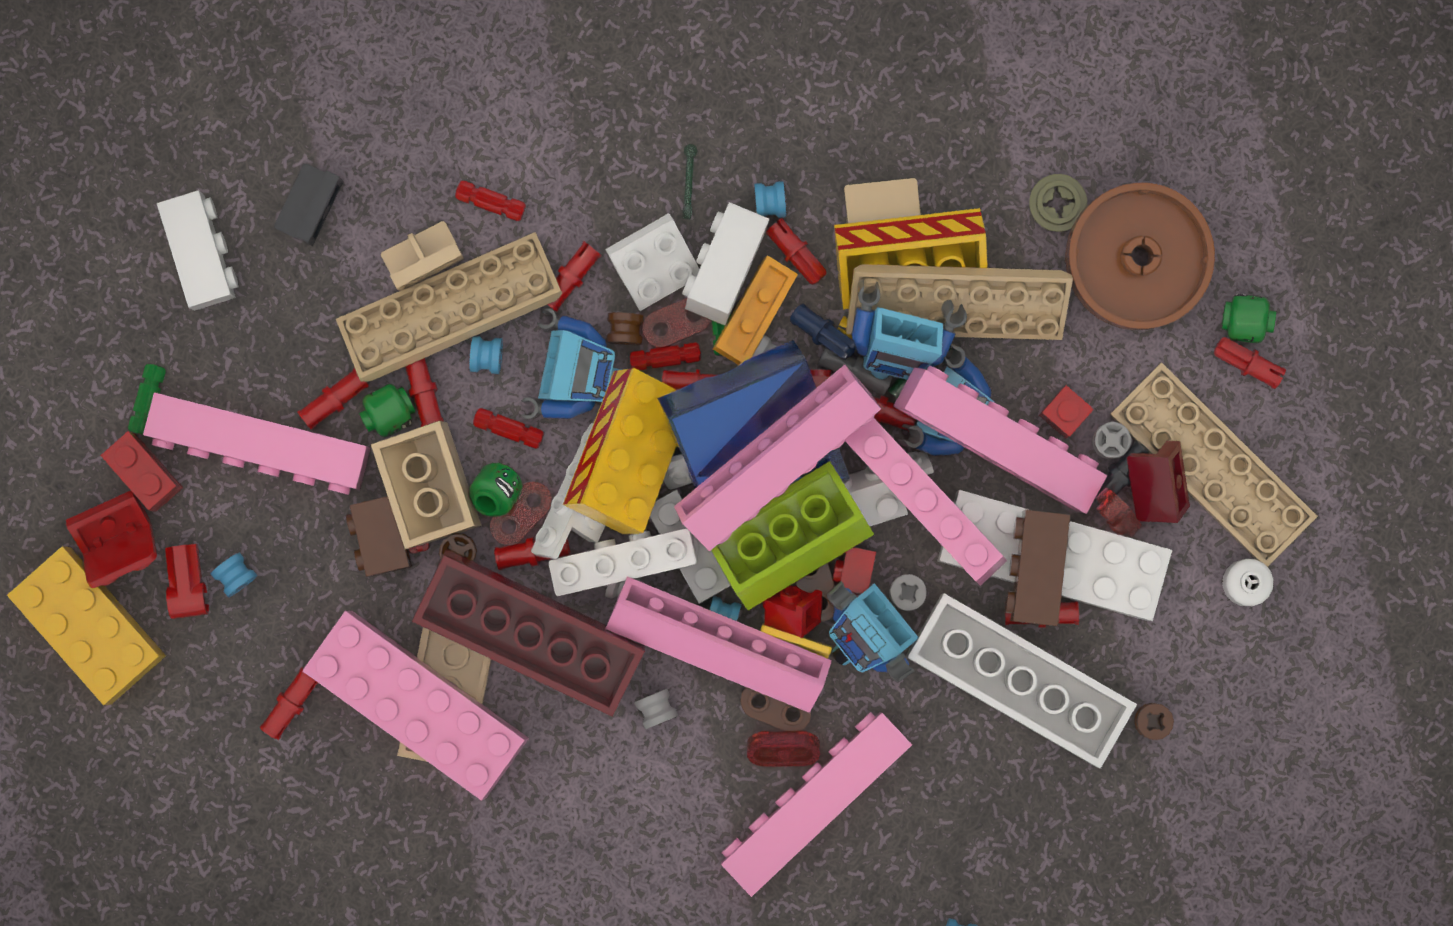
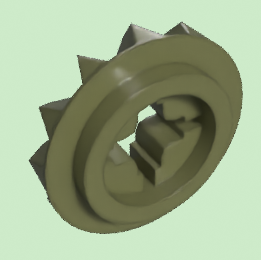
M1053 174L1044 177L1034 186L1030 193L1029 209L1034 221L1047 231L1064 232L1071 229L1077 217L1087 206V196L1082 185L1074 178L1064 174ZM1054 188H1057V194L1060 195L1061 199L1073 200L1072 203L1062 208L1061 218H1059L1055 208L1043 207V204L1053 200Z

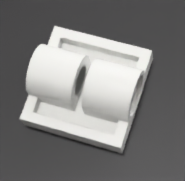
M669 213L605 249L640 311L685 286L690 274L697 277L700 270Z

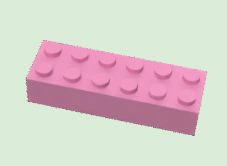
M345 611L303 669V672L481 801L488 797L529 739L353 611Z

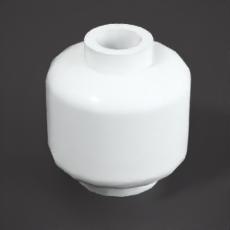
M1242 559L1232 563L1226 569L1222 586L1225 595L1233 603L1240 606H1255L1263 603L1270 596L1273 590V576L1270 569L1264 563L1256 559ZM1249 575H1252L1255 580H1251ZM1252 584H1255L1254 589L1251 590Z

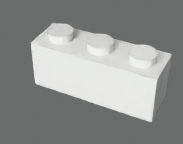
M198 190L157 203L188 308L195 311L236 298L233 289L239 287L233 267L226 268L222 254L228 253V249L222 232L216 233L212 220L217 218V212L211 197L205 199L204 194Z
M730 202L725 213L717 212L710 232L715 233L711 245L703 244L696 263L701 265L697 277L690 274L682 295L688 297L685 306L686 310L726 325L762 242L769 218Z

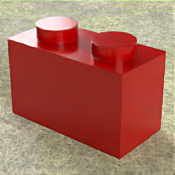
M127 431L100 455L150 511H158L183 488L136 433Z

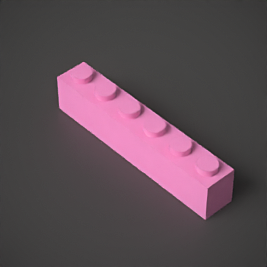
M843 365L677 503L674 508L682 524L708 551L712 550L716 545L724 543L729 539L733 531L745 521L756 517L762 507L774 497L781 496L791 483L802 474L810 472L817 462L831 450L839 448L860 426L868 424L875 414L881 410L880 406L846 365Z
M929 366L927 370L913 369L893 407L1070 509L1087 514L1107 477L1106 474L1097 470L1098 462L1083 454H1079L1078 458L1067 452L1069 446L1066 443L1052 436L1047 441L1037 435L1038 427L1023 419H1020L1018 423L1007 417L1009 411L1006 408L992 401L988 405L977 400L979 393L961 383L958 387L946 382L948 375L932 366Z
M158 393L153 395L143 433L144 436L153 438L152 445L173 450L174 444L188 447L187 454L205 459L209 458L211 452L224 456L222 463L240 468H244L245 461L258 464L257 472L279 477L280 470L294 473L293 481L314 486L316 479L329 482L328 490L347 495L350 494L351 488L360 490L371 449L364 445Z
M875 418L868 424L860 426L846 438L845 442L980 586L1007 562L1006 558Z
M628 576L606 626V630L809 713L824 687L832 661Z
M872 712L868 713L855 726L859 732L850 741L843 737L828 751L832 758L823 766L818 762L815 763L802 776L806 782L796 792L790 787L775 801L779 808L769 817L765 813L761 814L748 827L752 833L743 842L736 838L722 851L726 858L721 862V865L751 897L912 746L882 712H879L876 716Z

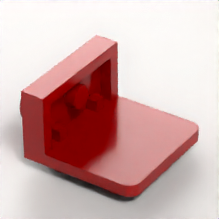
M131 490L66 519V527L83 554L86 582L90 588L107 586L116 581L118 577L131 571L145 569L157 558L151 521L138 498Z

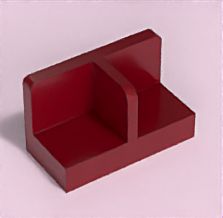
M1166 441L1157 454L1131 453L1127 457L1136 519L1142 522L1178 523L1190 507L1181 442Z

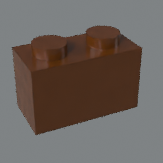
M388 496L350 505L351 514L346 515L350 535H357L360 549L354 550L358 570H365L366 577H372L412 567L408 549L404 547Z

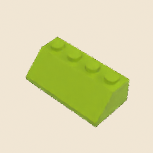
M829 461L789 485L788 489L781 496L774 497L760 509L756 517L745 521L732 532L727 541L716 545L711 551L735 593L746 609L750 610L870 538L874 533Z

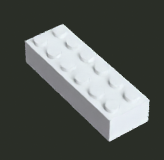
M958 490L953 503L1007 560L991 577L1014 583L1015 576H1009L1011 554H1018L1019 540L1013 539L1015 518H1022V511L1029 509ZM1070 521L1061 597L1145 621H1153L1172 550ZM941 545L937 562L964 569Z
M945 593L940 595L917 635L919 638L912 644L906 655V658L1100 769L1137 705Z

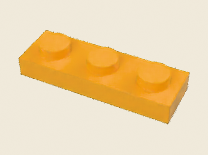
M770 256L764 257L716 341L713 350L737 365L747 357L751 359L798 274Z

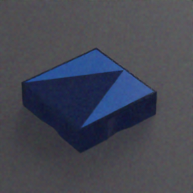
M792 340L745 360L742 364L726 373L701 379L657 398L674 441L687 465L693 488H697L815 390L816 385L806 358L795 341ZM840 449L831 450L817 462L810 472L802 474L794 482L829 461L842 481L850 479Z

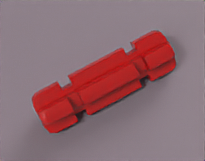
M464 180L460 181L456 189L455 197L465 203L474 202L473 204L476 207L499 215L504 213L507 218L515 221H520L524 215L526 205L520 200L514 198L508 200L506 195L481 186L479 189L475 188V184Z
M695 342L684 344V347L674 345L650 349V352H645L644 350L633 351L629 357L631 368L645 370L648 366L659 368L680 365L682 361H686V363L699 362L701 360L699 344Z
M483 408L477 410L473 419V425L485 431L491 429V432L518 443L521 440L524 442V445L535 449L539 448L544 436V432L532 426L527 428L524 423L499 414L494 416L493 412Z

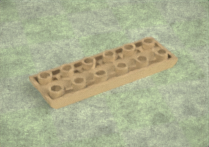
M534 232L341 316L336 321L360 381H373L552 303L561 296L562 292L538 236Z
M862 264L854 268L846 333L852 334L856 310L858 307H861L858 299L857 285L864 279V293L866 294L873 293L876 288V281L879 283L880 300L876 305L872 306L874 311L877 307L940 322L944 325L946 320L941 311L943 303L947 300L952 301L954 305L952 314L956 313L962 304L967 314V320L964 325L954 328L955 337L1062 340L1073 277L1071 274L1061 270Z
M1162 362L1110 414L1117 423L1124 425L1135 441H1140L1153 454H1157L1166 441H1180L1188 493L1256 560L1264 563L1267 567L1318 517Z

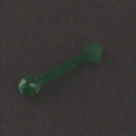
M688 144L684 147L687 161L683 219H691L693 163L694 157L698 152L697 147L693 144Z

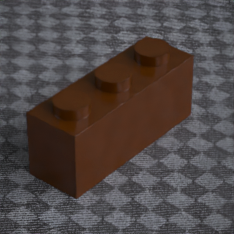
M1024 510L1022 511V518H1015L1013 539L1019 540L1018 554H1011L1009 576H1015L1014 591H1007L1005 613H1011L1010 621L1058 626L1070 515Z

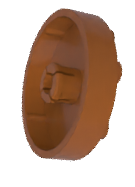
M1130 183L1118 186L1089 203L1077 217L1071 228L1065 252L1066 271L1073 277L1072 289L1082 305L1103 322L1128 330L1154 329L1172 323L1187 314L1206 292L1212 278L1215 263V248L1212 234L1198 208L1177 191L1153 183ZM1135 247L1143 248L1148 254L1147 264L1143 267L1137 265L1133 261L1132 256H1129Z

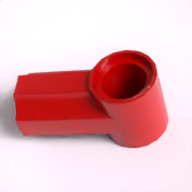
M198 544L165 548L169 586L166 589V601L170 618L208 615L209 604H205L204 599L207 587L205 582H202Z

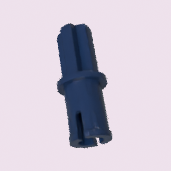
M805 304L799 305L790 317V322L811 336L814 344H822L843 360L854 354L856 348L854 341L835 328L832 320H824Z

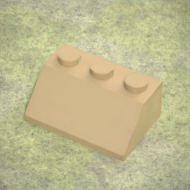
M438 421L371 444L405 549L444 539L450 535L482 526L477 510L471 502L469 486L447 422Z

